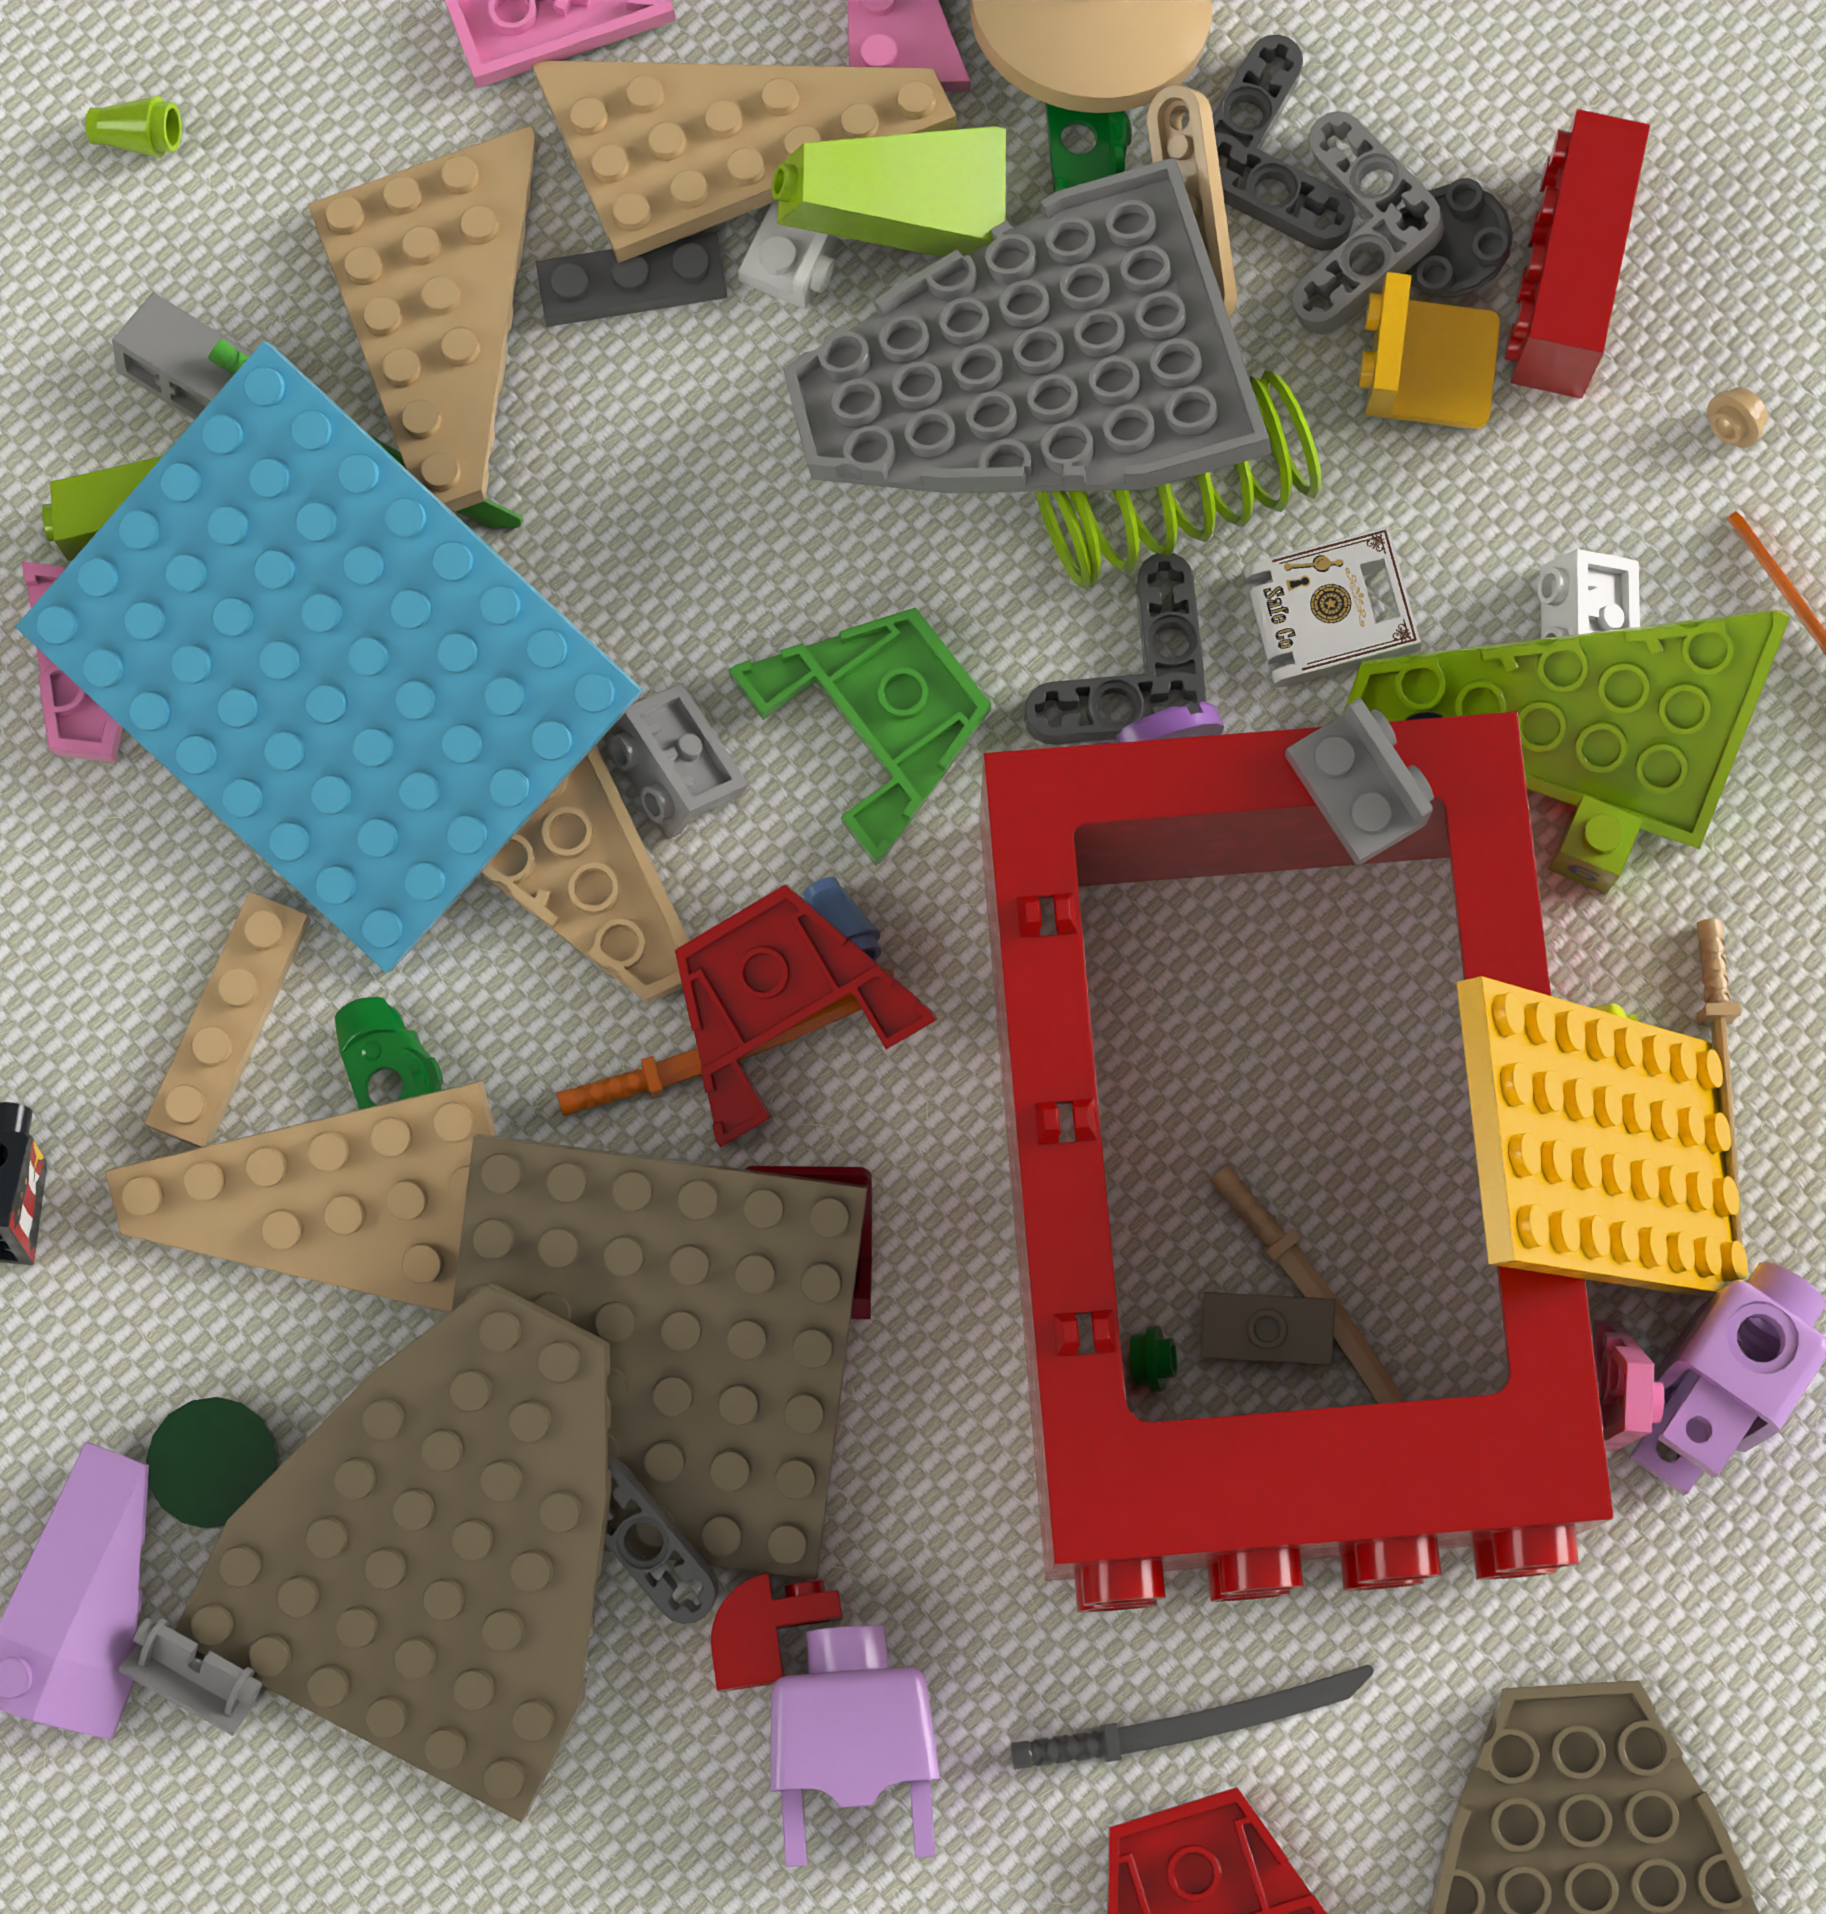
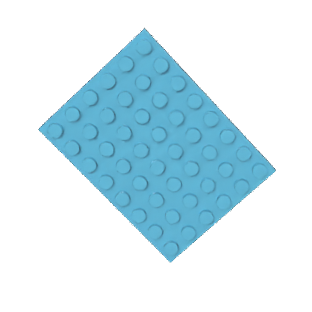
M265 341L260 344L15 626L17 630L386 973L394 970L645 691L271 343Z

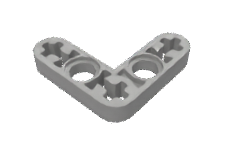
M1340 111L1327 113L1314 123L1309 133V146L1318 166L1370 220L1303 276L1293 289L1291 296L1292 307L1302 327L1311 333L1321 335L1332 333L1347 323L1367 305L1370 293H1381L1387 272L1404 274L1439 243L1445 230L1444 218L1436 199L1357 118L1349 113ZM1335 135L1341 140L1347 138L1352 153L1357 157L1351 165L1347 156L1335 146L1329 148L1327 140ZM1374 170H1385L1393 175L1391 186L1381 194L1368 195L1360 190L1362 179L1366 174ZM1402 199L1406 209L1414 217L1419 219L1424 216L1427 223L1424 229L1419 231L1413 226L1406 228L1402 214L1396 208ZM1365 250H1378L1385 255L1383 266L1372 275L1363 276L1352 271L1353 260L1359 253ZM1342 272L1349 287L1353 289L1351 293H1347L1343 283L1339 286L1335 277L1338 273ZM1316 294H1319L1324 299L1330 297L1333 306L1324 312L1319 307L1313 308L1310 299Z

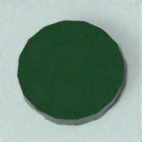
M219 1397L190 1401L168 1414L152 1436L146 1458V1464L149 1465V1487L161 1508L181 1523L205 1529L224 1528L227 1520L278 1469V1443L266 1421L240 1402Z

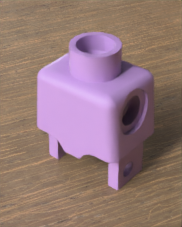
M1760 1262L1747 1282L1733 1281L1703 1303L1691 1317L1654 1372V1382L1663 1383L1665 1404L1662 1421L1660 1424L1652 1423V1433L1641 1438L1629 1458L1684 1496L1689 1493L1703 1471L1713 1478L1717 1477L1735 1450L1747 1452L1780 1432L1826 1360V1337L1813 1328L1826 1308L1824 1297L1815 1287L1792 1271L1774 1263ZM1659 1440L1677 1452L1675 1461L1667 1462L1658 1456L1656 1445Z
M886 1626L835 1627L806 1631L809 1674L780 1677L775 1681L771 1692L770 1791H781L786 1867L808 1865L803 1790H821L833 1797L840 1808L873 1806L882 1791L890 1785L910 1782L915 1858L935 1857L930 1781L940 1780V1772L925 1675L915 1667L889 1668Z

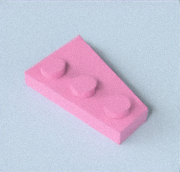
M22 561L24 582L28 587L30 608L33 607L67 567ZM36 647L40 669L38 678L48 747L51 752L58 756L116 763L123 727Z

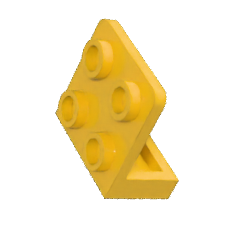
M1387 272L1381 293H1370L1367 303L1364 329L1374 331L1372 351L1363 350L1358 376V388L1368 389L1365 415L1476 430L1485 427L1491 411L1500 330L1498 314L1485 309L1409 300L1412 275Z

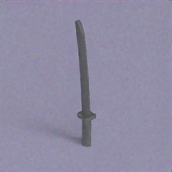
M1365 1665L1272 1694L1176 1717L1117 1728V1723L1100 1725L1101 1732L1092 1731L1089 1734L1085 1732L1072 1734L1073 1736H1056L1053 1739H1034L1032 1742L1028 1740L1010 1743L1013 1768L1016 1770L1030 1768L1033 1765L1045 1766L1052 1765L1051 1763L1055 1762L1059 1764L1071 1762V1760L1081 1761L1091 1759V1757L1102 1758L1103 1756H1105V1762L1122 1760L1121 1755L1193 1741L1267 1723L1349 1699L1372 1676L1374 1670L1370 1665Z

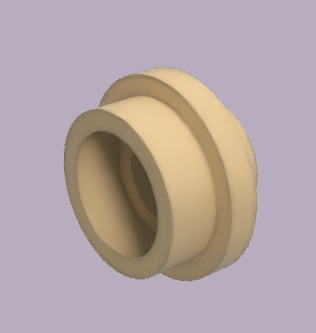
M1736 387L1730 391L1719 392L1710 400L1707 407L1711 429L1721 441L1737 447L1747 448L1754 445L1762 437L1764 426L1768 421V413L1764 403L1752 391Z

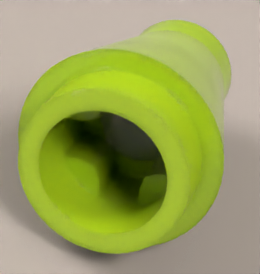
M160 96L103 108L92 107L89 108L86 114V135L92 145H107L161 158L165 152H175L180 145L182 123L179 109L174 102H164Z

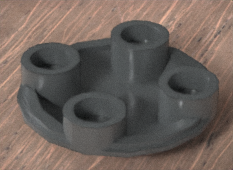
M1461 178L1451 184L1428 190L1439 204L1444 218L1445 230L1443 237L1430 252L1404 273L1412 275L1411 287L1430 296L1455 298L1478 291L1499 274L1510 256L1513 231L1506 209L1492 194L1482 190L1481 185L1477 181L1470 178ZM1406 207L1399 210L1406 228L1413 226L1420 231L1427 226L1424 216L1418 219Z

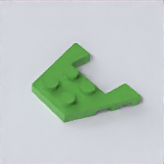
M916 607L839 631V636L807 646H804L803 643L780 650L781 654L754 663L748 660L736 664L729 669L730 678L762 720L769 717L813 684H817L891 780L841 816L842 824L875 866L886 858L991 711V703Z

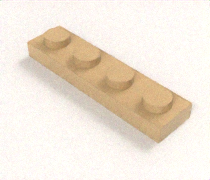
M249 891L144 1122L147 1127L197 1148L211 1144L311 922L307 914Z

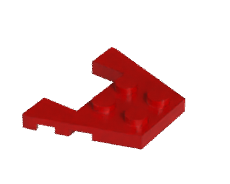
M788 884L774 890L674 950L692 1031H694L698 1048L703 1085L709 1099L714 1123L712 1124L714 1136L720 1148L773 1117L741 1064L740 1058L840 998L853 993L886 1050L938 1020L934 1012Z
M1238 1787L1108 1827L1107 1914H1327Z

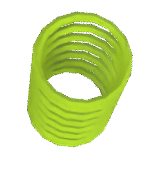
M1267 370L1264 371L1260 380L1250 376V382L1269 436L1271 452L1279 465L1281 490L1278 500H1273L1262 489L1251 473L1249 461L1233 465L1241 481L1243 505L1240 515H1236L1222 500L1212 485L1209 472L1196 475L1194 477L1201 489L1205 517L1204 528L1201 531L1189 521L1172 495L1170 483L1157 486L1155 489L1161 498L1166 526V543L1162 546L1151 535L1132 504L1129 490H1112L1121 508L1126 529L1128 556L1127 560L1124 561L1114 551L1093 517L1086 491H1068L1081 518L1085 538L1066 491H1051L1069 530L1079 562V568L1058 526L1048 492H1035L1048 534L1066 572L1073 582L1087 590L1089 587L1093 588L1101 572L1100 551L1114 567L1130 573L1139 559V538L1152 552L1169 557L1177 544L1178 526L1188 536L1207 542L1215 528L1216 511L1227 522L1244 527L1253 513L1254 497L1265 507L1282 512L1291 498L1293 484L1300 493L1314 499L1321 487V469L1317 450L1302 410L1284 380L1279 375ZM1270 383L1280 395L1297 430L1307 462L1310 486L1299 473L1289 454L1281 422L1270 395Z

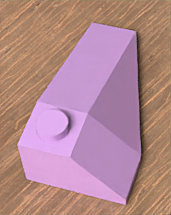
M90 1442L84 1443L0 1620V1710L31 1722L109 1740L114 1738L135 1680L119 1672V1667L136 1646V1642L133 1639L137 1632L138 1613L141 1612L142 1590H139L141 1547L145 1544L148 1464Z

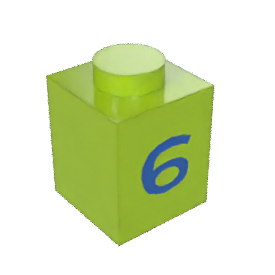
M1584 794L1571 813L1548 870L1607 894L1622 873L1644 819Z

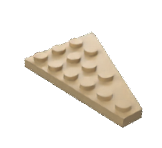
M543 60L532 65L538 85L618 263L777 201L773 199L771 193L775 169L803 143L958 129L957 116L933 68Z
M532 125L308 203L406 470L452 512L481 503L486 498L489 478L488 460L493 452L495 439L493 427L498 395L502 393L508 353L506 345L507 335L512 327L514 313L512 302L517 273H520L526 234L525 217L527 210L530 208L532 195L531 177L535 152H538L539 149Z
M595 745L484 868L480 875L642 1001L650 1004L683 989L674 950L689 942V939L598 747Z
M481 1080L109 1169L105 1171L122 1235L451 1313L473 1136L476 1134L497 1136L484 1082Z

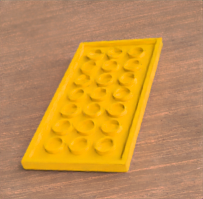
M1482 976L1457 981L1488 1264L1711 1298L1733 1281L1745 1279L1748 1271L1747 1257L1742 1244L1733 1239L1731 1215H1736L1739 1210V1194L1733 1179L1726 1176L1724 1151H1728L1731 1146V1136L1728 1121L1720 1113L1718 1087L1723 1082V1069L1718 1054L1712 1048V1043Z

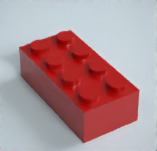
M1577 109L1569 131L1557 130L1551 156L1548 155L1540 183L1539 192H1543L1540 209L1535 213L1529 235L1528 247L1532 248L1528 266L1523 269L1518 287L1516 303L1520 304L1516 322L1512 323L1504 354L1505 360L1514 361L1510 380L1511 384L1580 399L1583 398L1605 349L1651 124Z

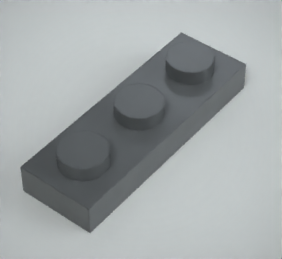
M717 232L684 237L621 263H618L612 249L535 261L547 327L727 298Z

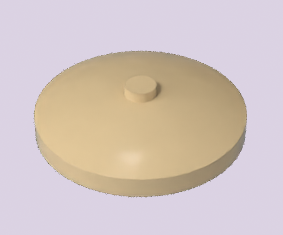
M970 0V19L975 38L982 52L991 65L1012 85L1035 99L1056 107L1079 112L1109 113L1151 103L1159 91L1171 85H1180L1191 74L1198 64L1207 42L1212 19V0Z

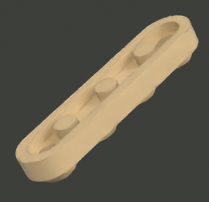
M1171 85L1155 95L1147 112L1152 163L1175 157L1230 319L1237 303V290L1211 106L1207 98L1199 91L1181 85ZM1189 111V123L1182 129V117Z

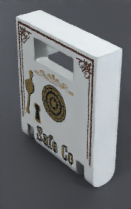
M1388 526L1255 561L1243 567L1247 583H1257L1272 579L1270 583L1252 588L1249 591L1268 665L1291 658L1294 659V664L1277 668L1271 672L1274 686L1277 688L1358 668L1361 661L1397 657L1421 651L1420 637ZM1385 568L1398 617L1376 623L1363 576L1381 572Z

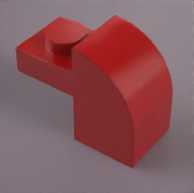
M769 1573L750 1578L737 1586L719 1607L711 1631V1651L717 1691L721 1693L773 1685L780 1677L785 1676L778 1630L843 1620L839 1591L825 1592L824 1580L808 1581L786 1585V1598L774 1599Z

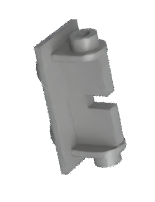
M146 1618L134 1636L133 1641L137 1645L119 1667V1672L234 1736L267 1689L262 1686V1682L253 1678L255 1671L249 1667L243 1670L211 1651L205 1656L197 1651V1643L169 1628V1622L161 1618L157 1622Z

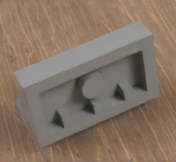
M683 683L632 704L604 736L613 763L617 768L626 773L641 797L646 814L651 820L659 824L668 838L681 834L692 818L740 797L749 785Z
M1361 698L1349 703L1342 716L1288 747L1284 755L1356 866L1361 865L1424 827L1433 811L1430 801L1434 799L1432 789L1422 772L1415 765L1407 768L1394 749L1393 745L1397 743V740L1388 720L1377 709L1370 712Z

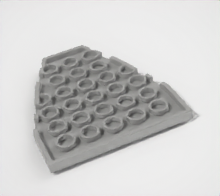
M1175 157L1050 194L1039 201L1042 211L1015 228L1006 220L990 230L991 236L994 239L991 243L964 257L958 250H955L893 286L873 301L876 312L854 329L850 330L846 325L842 324L825 337L820 347L813 351L805 352L786 366L783 371L811 478L813 480L941 493L1145 490L1272 454L1269 436Z

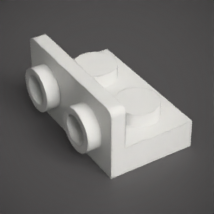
M778 201L771 203L738 270V280L741 283L805 309L813 292L823 293L831 279L836 260L831 258V255L839 239L845 241L849 239L778 225Z
M1576 549L1542 565L1538 582V597L1541 601L1540 639L1639 627L1638 561Z

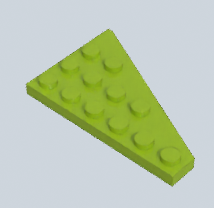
M1768 610L1361 661L1343 714L1347 705L1358 698L1362 699L1370 712L1375 709L1379 710L1388 722L1403 721L1411 714L1420 711H1433L1445 717L1518 712L1526 787L1528 790L1577 806L1585 794L1644 819L1640 829L1700 849L1790 616L1788 613L1779 610Z

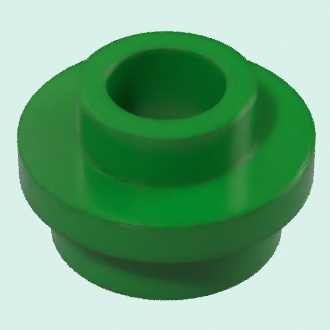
M1149 1326L1146 1329V1333L1132 1334L1130 1366L1135 1386H1149L1152 1392H1161L1165 1390L1167 1378H1174L1177 1375V1352L1174 1339H1164L1160 1326Z

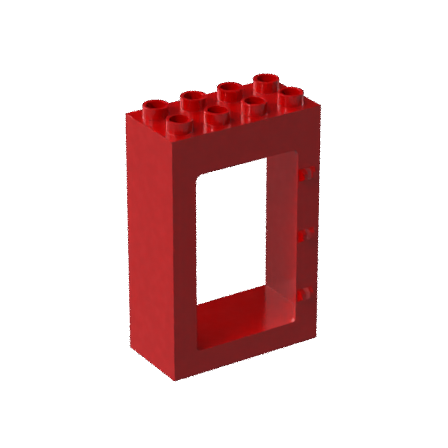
M1518 712L1390 721L1389 724L1397 740V743L1393 745L1394 749L1407 768L1415 765L1422 772L1432 789L1434 799L1430 803L1433 811L1424 827L1362 864L1450 858L1464 980L1482 976L1551 996ZM1321 727L984 753L979 822L1045 1581L1075 1579L1077 1612L1080 1613L1157 1606V1600L1166 1598L1163 1571L1207 1568L1211 1602L1253 1600L1290 1595V1589L1304 1587L1301 1560L1340 1557L1343 1591L1388 1589L1424 1584L1423 1579L1442 1576L1439 1549L1472 1546L1476 1580L1511 1579L1557 1573L1556 1568L1579 1565L1577 1534L1614 1519L1585 1279L1496 1266L1508 1364V1380L1501 1391L1492 1395L1160 1422L1139 1420L1128 1409L1125 1396L1079 887L1356 865L1284 756L1288 747ZM1053 898L1057 935L1041 936L1040 899ZM1072 1103L1075 1141L1059 1143L1061 1129L1059 1107L1057 1105ZM1091 1314L1095 1353L1078 1355L1080 1340L1078 1318L1075 1315Z

